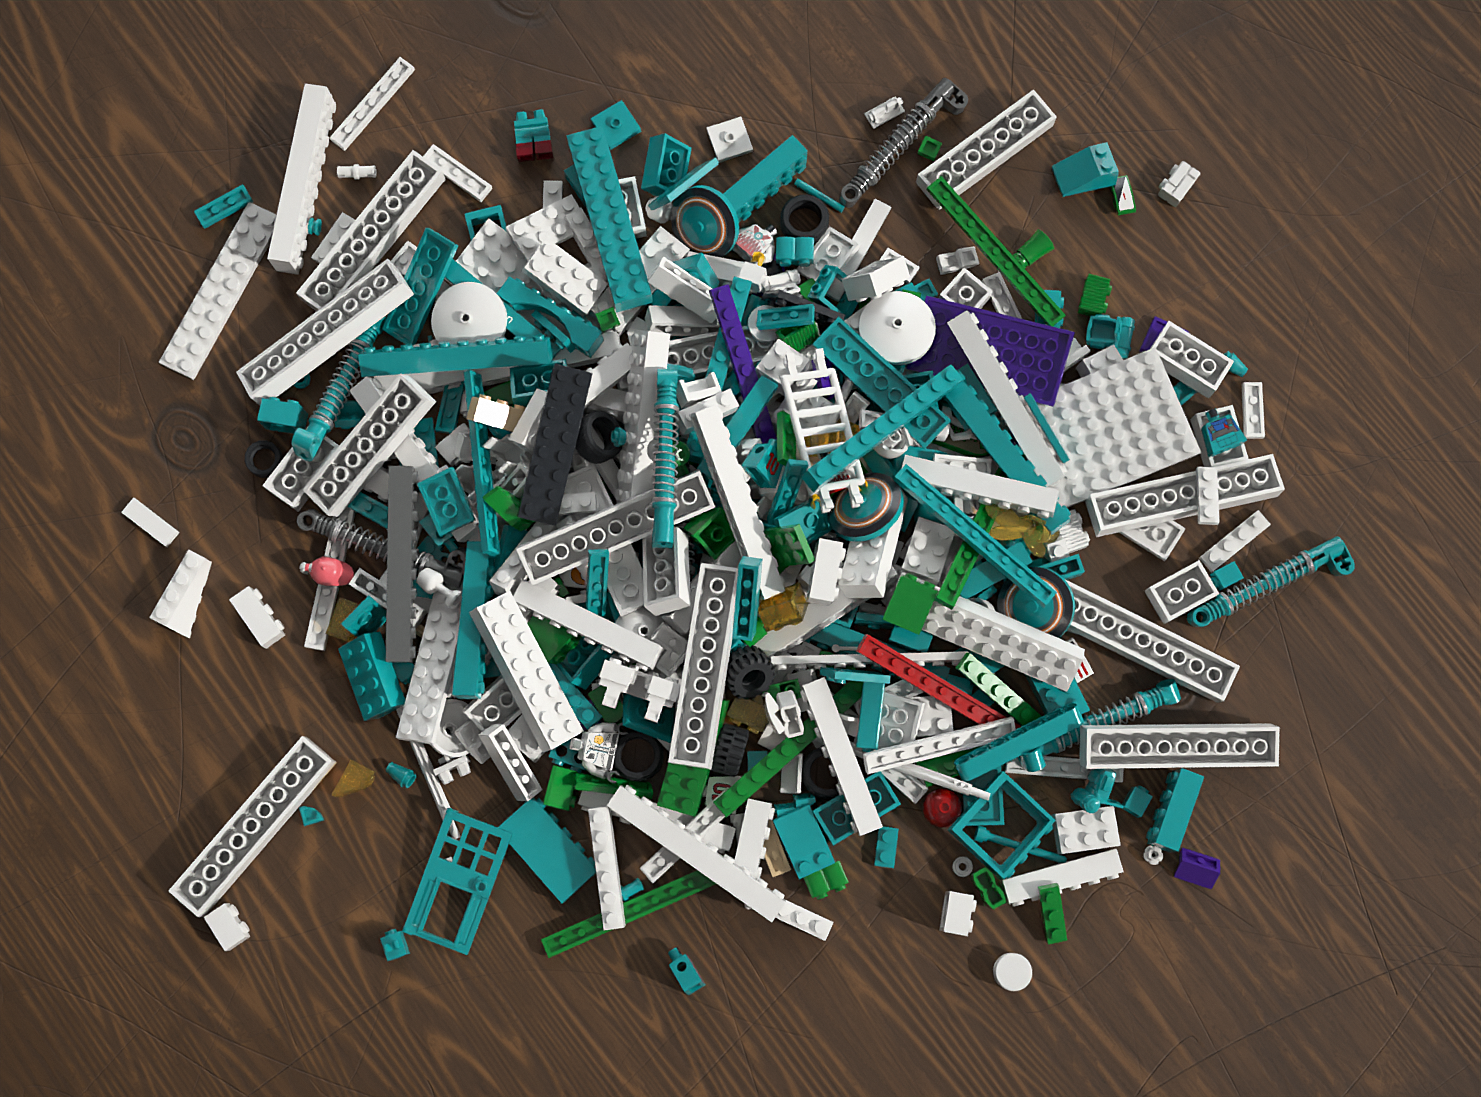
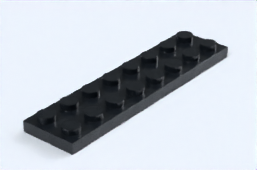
M556 363L553 364L517 517L556 526L593 373Z

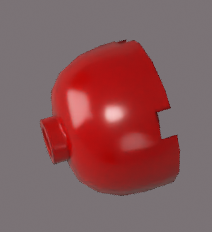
M936 789L930 792L923 802L925 819L931 825L938 828L951 826L962 813V803L959 797L948 789Z

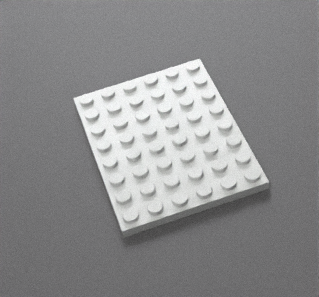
M1156 347L1059 387L1054 407L1037 403L1070 458L1069 461L1063 463L1067 469L1065 472L1066 477L1048 487L1059 490L1057 502L1061 507L1065 505L1068 508L1087 500L1090 494L1115 489L1201 454ZM1026 405L1025 407H1026V409L1028 410V412L1030 413V412H1031V409L1029 408L1028 405ZM1038 421L1035 422L1038 429H1040L1041 426L1039 425ZM1046 438L1045 441L1048 444V446L1051 445L1048 438ZM1055 455V458L1059 463L1061 460L1058 455Z

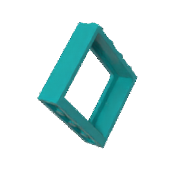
M1004 771L998 772L983 791L991 793L990 799L999 787L1002 788L1037 823L1005 862L999 865L962 830L987 800L976 797L947 830L999 880L1009 879L1015 873L1014 868L1018 863L1022 864L1028 858L1027 853L1030 849L1034 850L1041 843L1039 839L1043 834L1047 835L1054 826L1052 824L1056 821Z

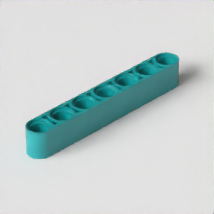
M1069 703L955 760L954 765L961 780L965 782L970 781L1078 728L1084 723V719L1077 704Z

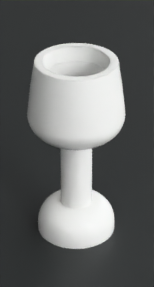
M425 568L419 573L417 584L426 593L440 592L447 598V604L451 609H455L461 604L462 591L455 590L452 592L443 586V576L430 568Z

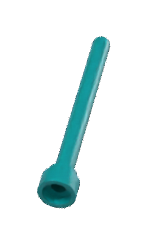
M980 825L977 826L974 834V840L981 843L988 840L1016 849L1021 843L989 833L986 827ZM1037 847L1034 850L1031 848L1028 852L1029 854L1061 864L1067 861L1065 856Z

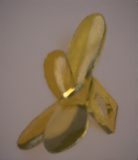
M990 503V505L985 506L988 515L1000 525L992 528L990 535L994 539L1005 541L1023 538L1026 546L1035 556L1043 557L1046 553L1043 543L1053 542L1059 536V530L1051 535L1044 526L1047 521L1033 515L1018 517L1011 508L1008 510L1002 509L997 504Z

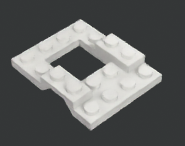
M572 194L506 226V231L514 245L522 252L527 262L546 237L556 245L574 237L591 266L588 269L605 282L607 281L591 223L583 209L579 208ZM538 284L545 298H551L556 303V306L563 304L562 301Z

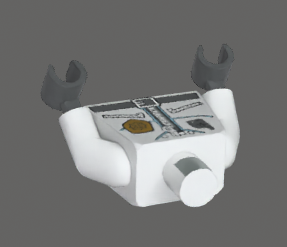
M602 722L590 727L588 732H583L581 739L572 738L570 749L579 751L577 758L582 761V766L591 775L602 779L607 778L608 781L615 784L617 782L611 780V776L613 774L619 775L618 772L612 771L619 734L624 735L629 732L621 730L623 723L617 725L616 723Z

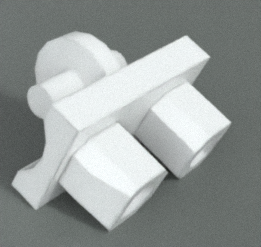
M464 755L453 761L452 759L454 758L447 756L438 759L440 765L445 762L447 764L434 769L435 776H438L445 785L454 781L451 770L457 768L460 777L471 773L468 756Z

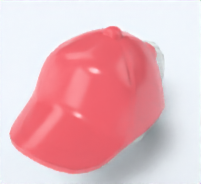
M322 556L312 563L302 562L299 568L300 572L303 574L309 573L317 584L324 586H344L350 583L354 576L353 569L349 564L327 556Z

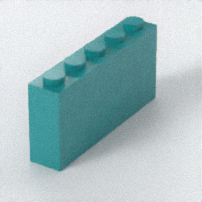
M533 797L498 828L513 833L509 844L561 903H565L596 874L595 860L592 857L587 858L583 852L586 850L579 842L575 844L570 839L573 835L566 827L562 829L557 824L559 819L552 812L548 814L544 809L546 807L543 804L544 802L540 798L535 799Z

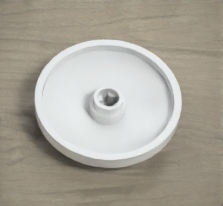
M476 282L459 283L447 289L435 303L431 318L432 330L438 343L448 341L450 344H457L461 340L475 343L478 339L495 341L496 338H501L505 335L507 311L501 298L489 287Z
M900 291L887 292L882 294L881 297L871 300L864 308L859 322V336L891 365H905L920 359L930 349L936 329L935 319L928 305L917 296Z

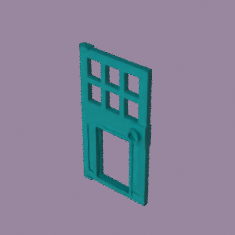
M447 808L402 932L416 935L468 955L513 833L461 814L452 808ZM452 820L465 824L460 840L447 836ZM470 827L483 831L478 847L465 843ZM488 834L501 838L496 854L483 849ZM445 841L457 846L452 862L439 857ZM463 848L475 852L470 869L457 864ZM481 855L493 859L488 875L475 871ZM441 882L472 893L454 942L423 930Z

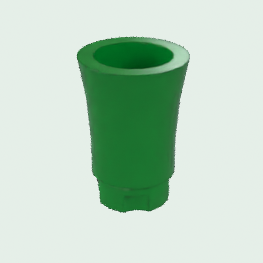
M1037 229L1032 237L1016 250L1013 257L1025 269L1045 254L1054 250V245L1043 231Z

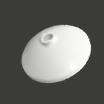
M642 607L625 616H619L615 624L656 643L651 639L652 634L662 622L667 623L661 618L663 614L655 616L648 609ZM645 628L648 633L644 635L640 630Z
M447 699L445 701L435 744H430L438 753L452 758L462 757L470 753L454 733L464 723L471 720L463 711V708L468 705L467 703L456 699ZM446 728L450 730V734L446 732Z

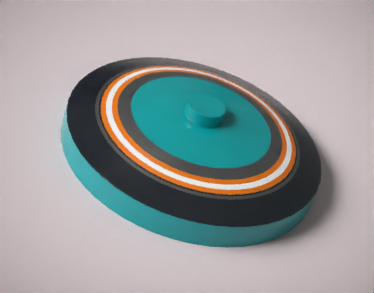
M698 185L688 188L675 199L671 209L672 229L676 239L688 247L690 252L721 258L733 249L739 235L738 217L730 201L721 192L709 186Z
M882 473L863 474L868 487L865 484L859 486L861 489L860 494L864 501L860 504V507H851L848 488L834 493L831 498L834 508L830 509L831 511L827 513L831 527L837 535L849 541H867L882 535L895 524L902 512L904 498L900 487L890 476Z
M1028 567L1057 592L1044 608L1007 578L998 594V613L1057 638L1067 631L1074 617L1075 600L1069 584L1061 575L1044 567Z

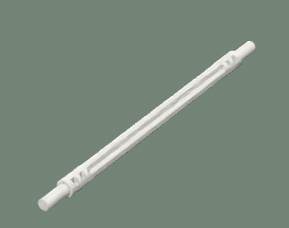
M404 706L396 709L400 720ZM410 741L440 815L444 820L446 810L450 806L440 782L433 772L434 768L423 743ZM452 820L449 831L452 838L458 839L461 836L454 820Z
M816 738L814 740L816 742L823 744L822 739L818 740V738ZM850 741L855 756L863 758V753L867 752H862V748L856 747V743ZM913 763L892 768L967 796L970 794L988 801L991 794L972 787V784Z

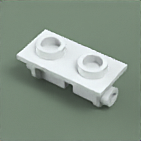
M895 96L864 113L874 129L902 114L905 110L901 106L903 104L902 99Z

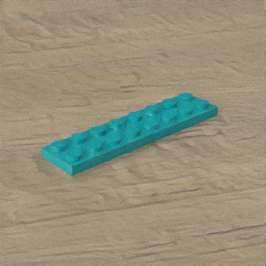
M840 317L812 344L816 349L823 348L824 357L883 412H887L917 390L913 384ZM933 404L902 428L905 427L910 437L925 449L951 420Z

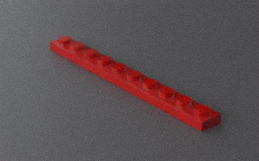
M868 634L864 635L856 650L859 654L979 725L1007 718ZM1015 723V729L1022 727Z

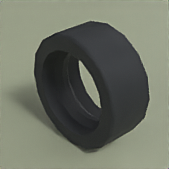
M259 440L247 448L244 461L246 467L255 476L269 478L284 457L281 450L274 443L267 440ZM261 449H269L275 455L274 464L266 470L257 469L253 463L255 454Z

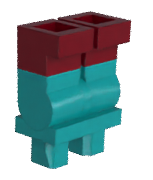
M542 109L535 110L534 119H527L526 112H517L514 127L518 162L535 160L533 141L535 143L537 160L554 158L549 124Z

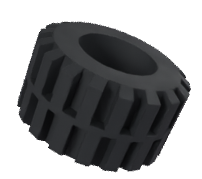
M749 645L744 646V648L739 647L737 651L730 653L725 683L737 698L748 700L751 697L753 699L757 695L761 696L765 690L769 689V685L773 684V678L776 675L775 667L761 648L753 645L751 647Z
M727 723L723 725L713 757L712 771L732 777L738 774L749 737L748 729Z

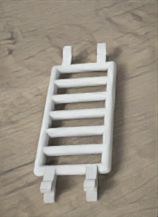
M823 348L815 349V353L811 355L817 370L797 373L794 352L786 353V358L782 359L787 375L781 376V384L801 460L807 461L809 465L807 470L812 467L808 455L832 452L845 442L806 448L804 437L844 431L846 441L853 437L836 371L834 368L827 369ZM829 376L832 386L792 393L789 382ZM834 394L837 404L797 411L794 400ZM839 412L841 423L801 429L799 418ZM860 460L848 467L854 468L856 478L827 483L815 492L819 493L822 513L830 512V509L834 508L829 495L830 490L848 488L852 508L860 507V504L864 502L858 486L865 483Z

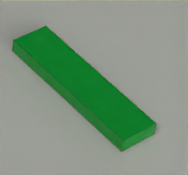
M574 773L573 776L575 790L615 794L620 786L626 787V785H629L637 791L635 795L640 798L644 796L647 799H652L653 796L652 786L649 782L611 778V780L617 782L613 784L607 778L602 779L594 775Z

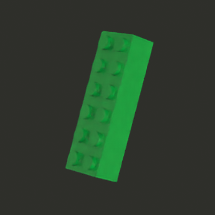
M724 698L722 700L715 749L730 700ZM669 763L657 806L695 817L700 808L710 769Z

